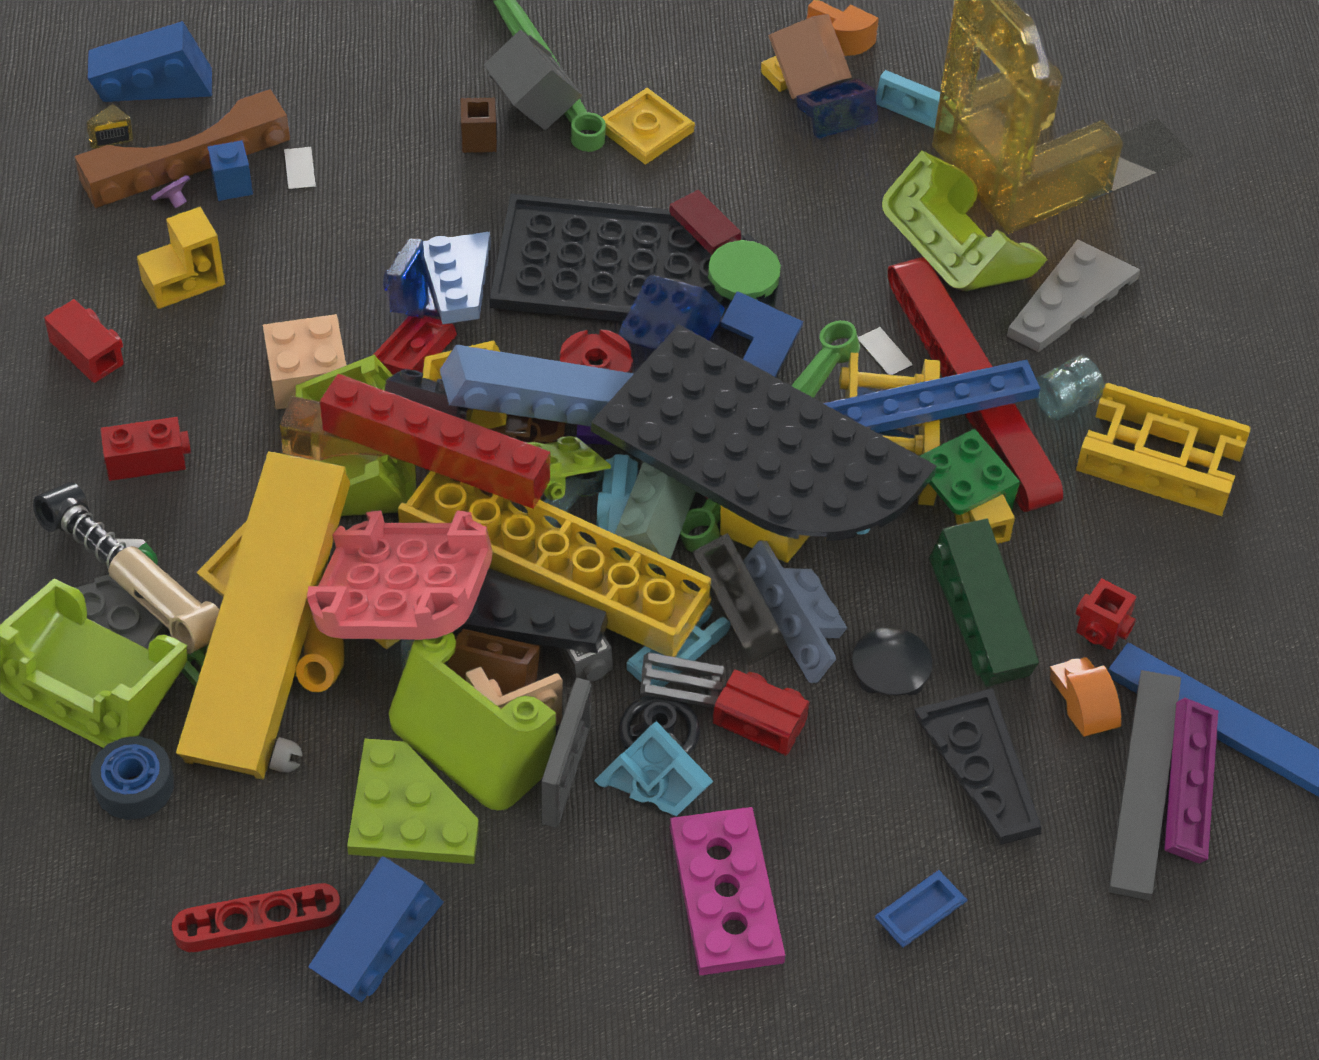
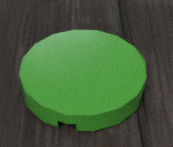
M739 240L726 243L716 249L710 257L708 278L710 283L712 282L715 286V290L725 298L733 300L738 291L756 299V297L763 296L764 294L767 297L776 289L779 284L781 265L777 255L768 247L754 241Z

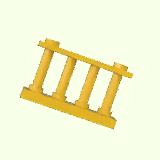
M851 353L848 367H841L839 389H845L846 399L857 396V387L888 390L939 379L940 361L925 359L921 374L908 377L858 372V353ZM940 419L913 425L919 427V435H914V438L884 436L920 456L940 446ZM929 483L918 496V504L934 505L937 493Z

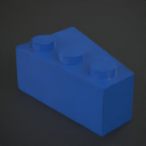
M183 21L89 50L88 80L103 102L212 96V67Z
M382 856L308 967L342 991L362 1002L366 996L372 995L377 990L385 973L444 901L425 882Z

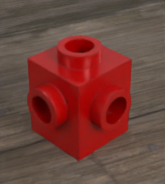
M1101 578L1092 593L1083 596L1076 609L1075 615L1080 617L1076 633L1084 636L1093 644H1099L1112 650L1119 638L1127 639L1135 625L1136 619L1131 617L1137 596Z

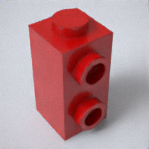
M73 299L44 317L50 343L93 383H96L124 365L121 348H123L121 338L113 329L107 330L100 323L99 318L92 309H85Z
M178 417L101 428L103 454L109 481L186 470L184 454H190L191 447L188 431L180 432Z

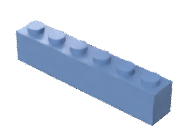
M455 345L440 369L447 399L451 406L591 426V421L633 375V373L462 345Z

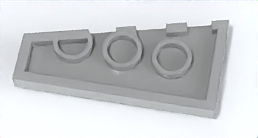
M1077 239L1008 328L1007 337L1040 352L1067 332L1071 324L1080 317L1086 318L1093 313L1095 306L1104 300L1109 301L1125 284L1131 285L1139 277L1140 269Z

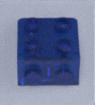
M409 238L401 252L396 254L395 261L390 269H387L384 274L383 286L384 290L389 293L390 310L393 313H404L412 317L420 315L440 317L426 272L423 239Z
M651 275L645 280L618 335L624 338L627 343L656 350L679 324L710 340L725 308L704 288Z

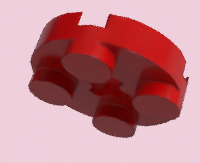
M588 330L580 331L570 336L561 347L560 362L632 373L633 359L630 346L624 338L614 332L600 330V334L588 335ZM602 359L603 361L601 365H591L588 360L598 361Z

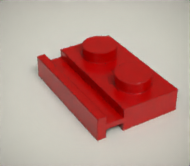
M412 312L373 355L381 361L392 375L403 369H411L423 373L425 357L441 353L457 333L453 323L442 324L441 320L424 316L421 319L417 317L416 313Z

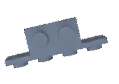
M758 541L741 563V568L808 682L817 683L836 660V656L825 638H840L847 629V626L839 615L837 607L831 602L820 584V579L812 569L783 568L768 542Z

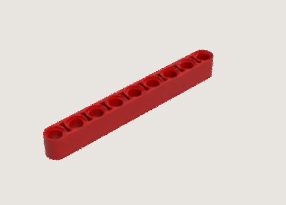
M924 257L888 267L887 276L890 288L932 360L940 361V374L943 378L992 367L934 269ZM1015 403L965 414L972 428L980 434L1020 481L1015 501L1023 512L1062 501L1063 487L1059 476Z

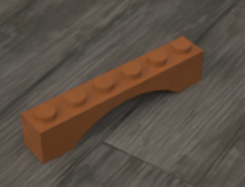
M269 89L238 100L230 112L218 123L188 139L146 148L106 145L76 155L74 157L79 180L93 206L97 208L211 168L208 146L243 140L246 155L289 141L287 114L275 95Z

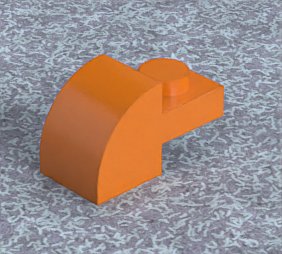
M813 0L808 5L807 19L812 16L829 14L844 56L861 54L876 43L878 17L851 4L844 12L820 0Z
M1087 657L1071 659L1065 663L1050 666V680L1066 699L1067 715L1083 736L1121 727V709L1117 691L1105 666L1095 668Z

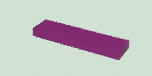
M1184 697L1176 702L1165 851L1200 864L1208 860L1218 710Z

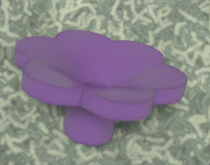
M189 176L180 178L152 195V200L169 198L174 208L186 203L187 200L181 190L185 183L190 180Z

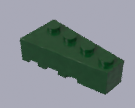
M988 518L943 528L928 559L971 653L975 673L981 676L985 687L1031 676L1039 664V660Z

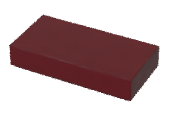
M699 190L670 204L669 213L711 255H713L717 248L726 243L741 240V231Z

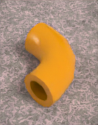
M312 615L303 644L304 656L296 666V676L299 683L305 689L311 692H322L327 690L337 680L344 666L345 647L342 638L329 637L319 631Z

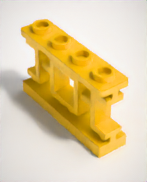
M1106 383L1095 417L1112 423L1107 435L1088 430L1081 447L1076 471L1222 516L1235 475L1217 469L1221 457L1240 462L1251 428L1233 420L1224 419L1197 409L1166 401L1162 398L1136 392L1126 387ZM1122 419L1141 424L1143 427L1140 431L1121 425ZM1152 434L1184 444L1181 457L1177 458L1145 448L1148 435ZM1118 439L1136 445L1135 449L1132 451L1113 445L1114 440ZM1194 441L1216 447L1215 453L1193 447ZM1187 462L1208 467V474L1186 468Z

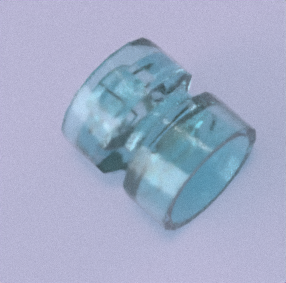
M1079 355L1061 364L1059 368L1051 369L1036 377L1040 386L1038 398L1035 399L1039 407L1049 418L1059 420L1077 411L1079 407H1084L1101 398L1104 389L1103 378L1099 369L1088 357Z

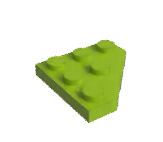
M365 739L348 838V855L384 856L387 858L474 864L479 831L478 818L407 742Z

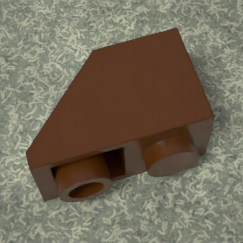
M495 97L460 98L462 153L497 152Z

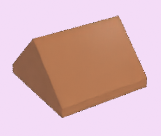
M829 14L812 16L768 35L792 99L852 78Z

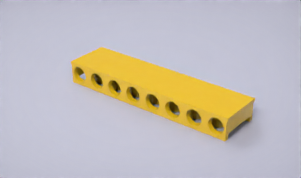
M268 451L177 747L176 754L180 755L185 763H200L254 775L255 778L264 780L296 666L312 617L307 599L308 586H319L324 575L334 542L332 535L338 528L350 487V481L344 466Z
M430 471L407 503H401L398 507L399 523H452L457 510L471 512L473 521L487 527L492 547L490 569L603 610L607 614L608 623L606 628L666 656L676 657L711 603V598H709L710 577L541 500L538 501L534 509L524 506L528 513H524L514 507L508 499L495 494L489 497L482 493L479 488L454 481L449 477ZM544 516H550L557 520L561 528L551 525ZM579 532L589 534L594 538L596 544L587 542L581 537ZM613 548L624 550L631 560L622 558ZM648 564L659 566L666 576L655 573ZM683 580L694 582L700 588V591L697 592L690 589Z

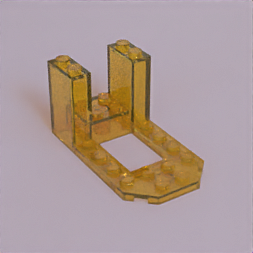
M955 0L932 146L947 163L963 170L977 186V198L1008 234L1112 191L1123 141L1119 134L1113 131L1104 120L1037 146L1040 131L1053 126L1063 76L1059 69L1053 66L1045 57L1040 37L1032 18L1025 14L1013 0ZM982 49L1001 72L976 81Z

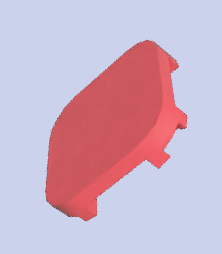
M381 510L366 512L367 521L356 524L348 530H345L343 526L337 528L332 535L336 549L319 586H308L307 599L314 622L318 630L329 637L407 640L438 638L459 628L472 613L492 561V547L487 527L473 521L471 512L458 510L452 523H385Z

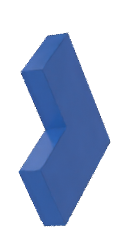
M738 291L721 321V327L752 341L743 360L774 377H777L803 326V321Z

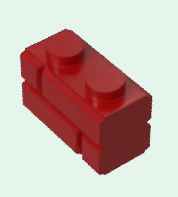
M734 670L726 687L723 688L716 700L713 724L781 754L788 755L806 723L809 701L805 700L794 689L784 688L782 690L768 684L765 678L757 673L748 672L745 674Z

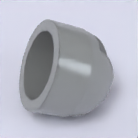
M278 737L269 769L285 773L296 770L300 764L290 761L292 754L303 756L299 745L291 740Z

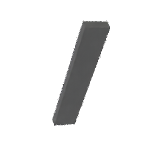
M1144 670L1140 672L1108 893L1151 900L1173 745L1176 702L1179 700L1182 677Z

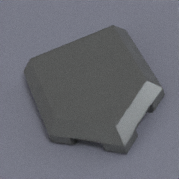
M109 574L94 578L95 582L75 587L85 598L87 619L147 649L155 637L163 635L167 630V627L114 581Z

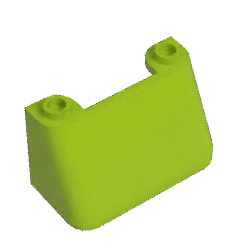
M922 150L884 195L882 208L885 215L943 279L958 290L970 291L1026 279L1033 276L1048 260L1032 244L1016 243L999 230H995L991 237H987L966 214L973 206L978 194L974 181L963 170Z
M375 355L297 384L296 402L293 404V409L297 419L301 423H305L312 430V460L346 468L350 487L341 516L366 515V512L380 510L382 514L398 513L400 504H406L416 491L415 465L323 431L320 400L337 374L385 390L386 379L393 376Z
M54 578L0 624V692L10 700L104 748L107 744L120 738L140 735L184 668L187 661L188 645L174 637L158 635L150 642L147 649L87 619V607L83 594L78 589Z
M452 632L438 638L414 640L390 707L389 719L391 729L482 805L491 810L508 809L543 778L556 739V712L542 701L531 696L517 697L500 709L444 664L455 652L456 641Z

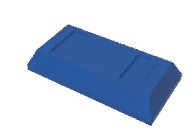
M938 870L875 915V918L904 948L967 902V899Z

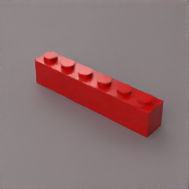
M337 374L320 400L323 431L529 508H535L550 482V451L344 375Z

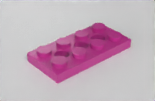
M753 807L670 818V830L699 975L783 964L785 962V951ZM722 846L730 852V855L725 859L717 860L710 857L707 851L711 847ZM720 883H731L738 889V892L733 896L724 897L716 892L715 887ZM729 920H738L745 925L746 930L741 934L733 935L724 930L723 924Z

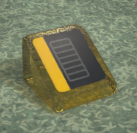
M113 104L86 122L90 146L93 149L106 145L131 142L133 140L130 117Z

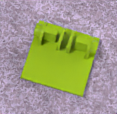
M565 436L559 438L558 442L546 444L538 442L528 443L551 452L550 482L543 492L550 500L561 499L564 496L566 476L611 469V465L577 437Z

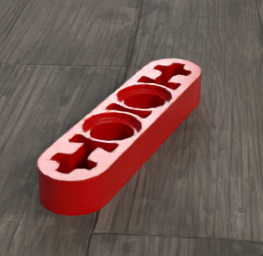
M321 883L191 907L180 911L172 921V932L176 945L181 950L199 952L324 928L338 920L341 914L340 896L333 886ZM324 899L326 903V910L318 912L316 907V901ZM302 902L304 916L299 917L296 903ZM283 905L290 909L291 913L285 920L274 922L266 917L272 907ZM232 914H242L248 918L246 925L238 930L227 929L224 926V921ZM211 919H215L218 931L216 933H212ZM188 925H197V935L188 936Z

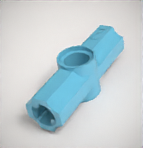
M615 454L614 457L606 459L611 465V469L604 470L603 489L598 495L597 526L615 534L638 476V462L632 460L628 455ZM613 548L619 556L626 559L619 548Z

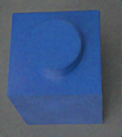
M243 140L208 146L212 178L218 201L253 195L249 163Z

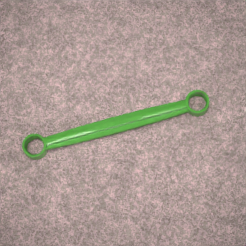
M493 0L513 36L521 29L550 51L516 0ZM579 99L564 113L571 123V142L579 150L587 152L596 151L605 143L606 123L600 115L587 112ZM582 130H593V131H596L597 133H595V134H584V133H581V132H579V131H582Z
M841 320L834 321L821 330L820 342L822 349L792 384V387L814 398L836 364L848 362L851 353H859L860 343L856 328L852 323ZM837 339H849L846 343L842 345H830ZM709 498L702 508L688 511L680 532L684 547L693 553H703L711 550L720 539L717 523L720 521L721 505ZM698 526H710L707 531L700 535H688L692 529Z

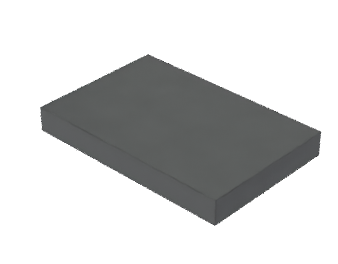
M575 679L542 778L543 825L556 828L560 823L591 728L592 684L588 680Z

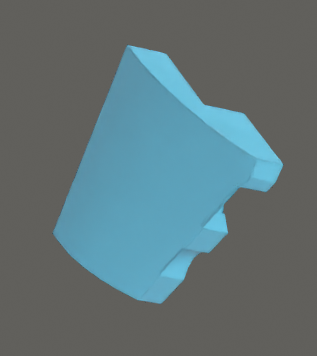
M656 721L625 752L619 755L595 779V782L604 788L609 785L630 794L629 798L639 802H652L660 810L677 816L713 780Z

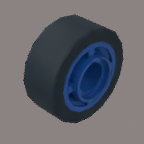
M134 736L123 737L113 741L96 755L91 766V783L101 808L110 815L121 819H143L158 812L168 802L174 789V775L170 759L164 748L151 739ZM138 776L133 780H126L129 777Z

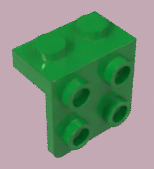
M975 429L920 455V457L937 466L935 476L929 484L954 514L962 515L1002 494L1010 509H1013L1020 481Z

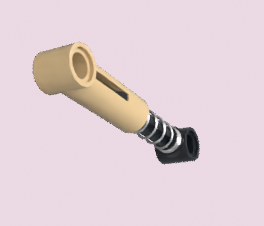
M67 482L34 498L33 510L39 524L48 532L60 529L67 534H73L74 540L84 544L85 549L89 553H95L96 559L99 562L107 563L109 576L169 629L171 637L188 645L187 654H191L209 645L219 608L209 601L200 603L137 547L131 546L126 548L125 542L118 543L115 540L114 532L107 533L102 522L96 523L93 521V514L88 513L89 508L86 496L77 484Z

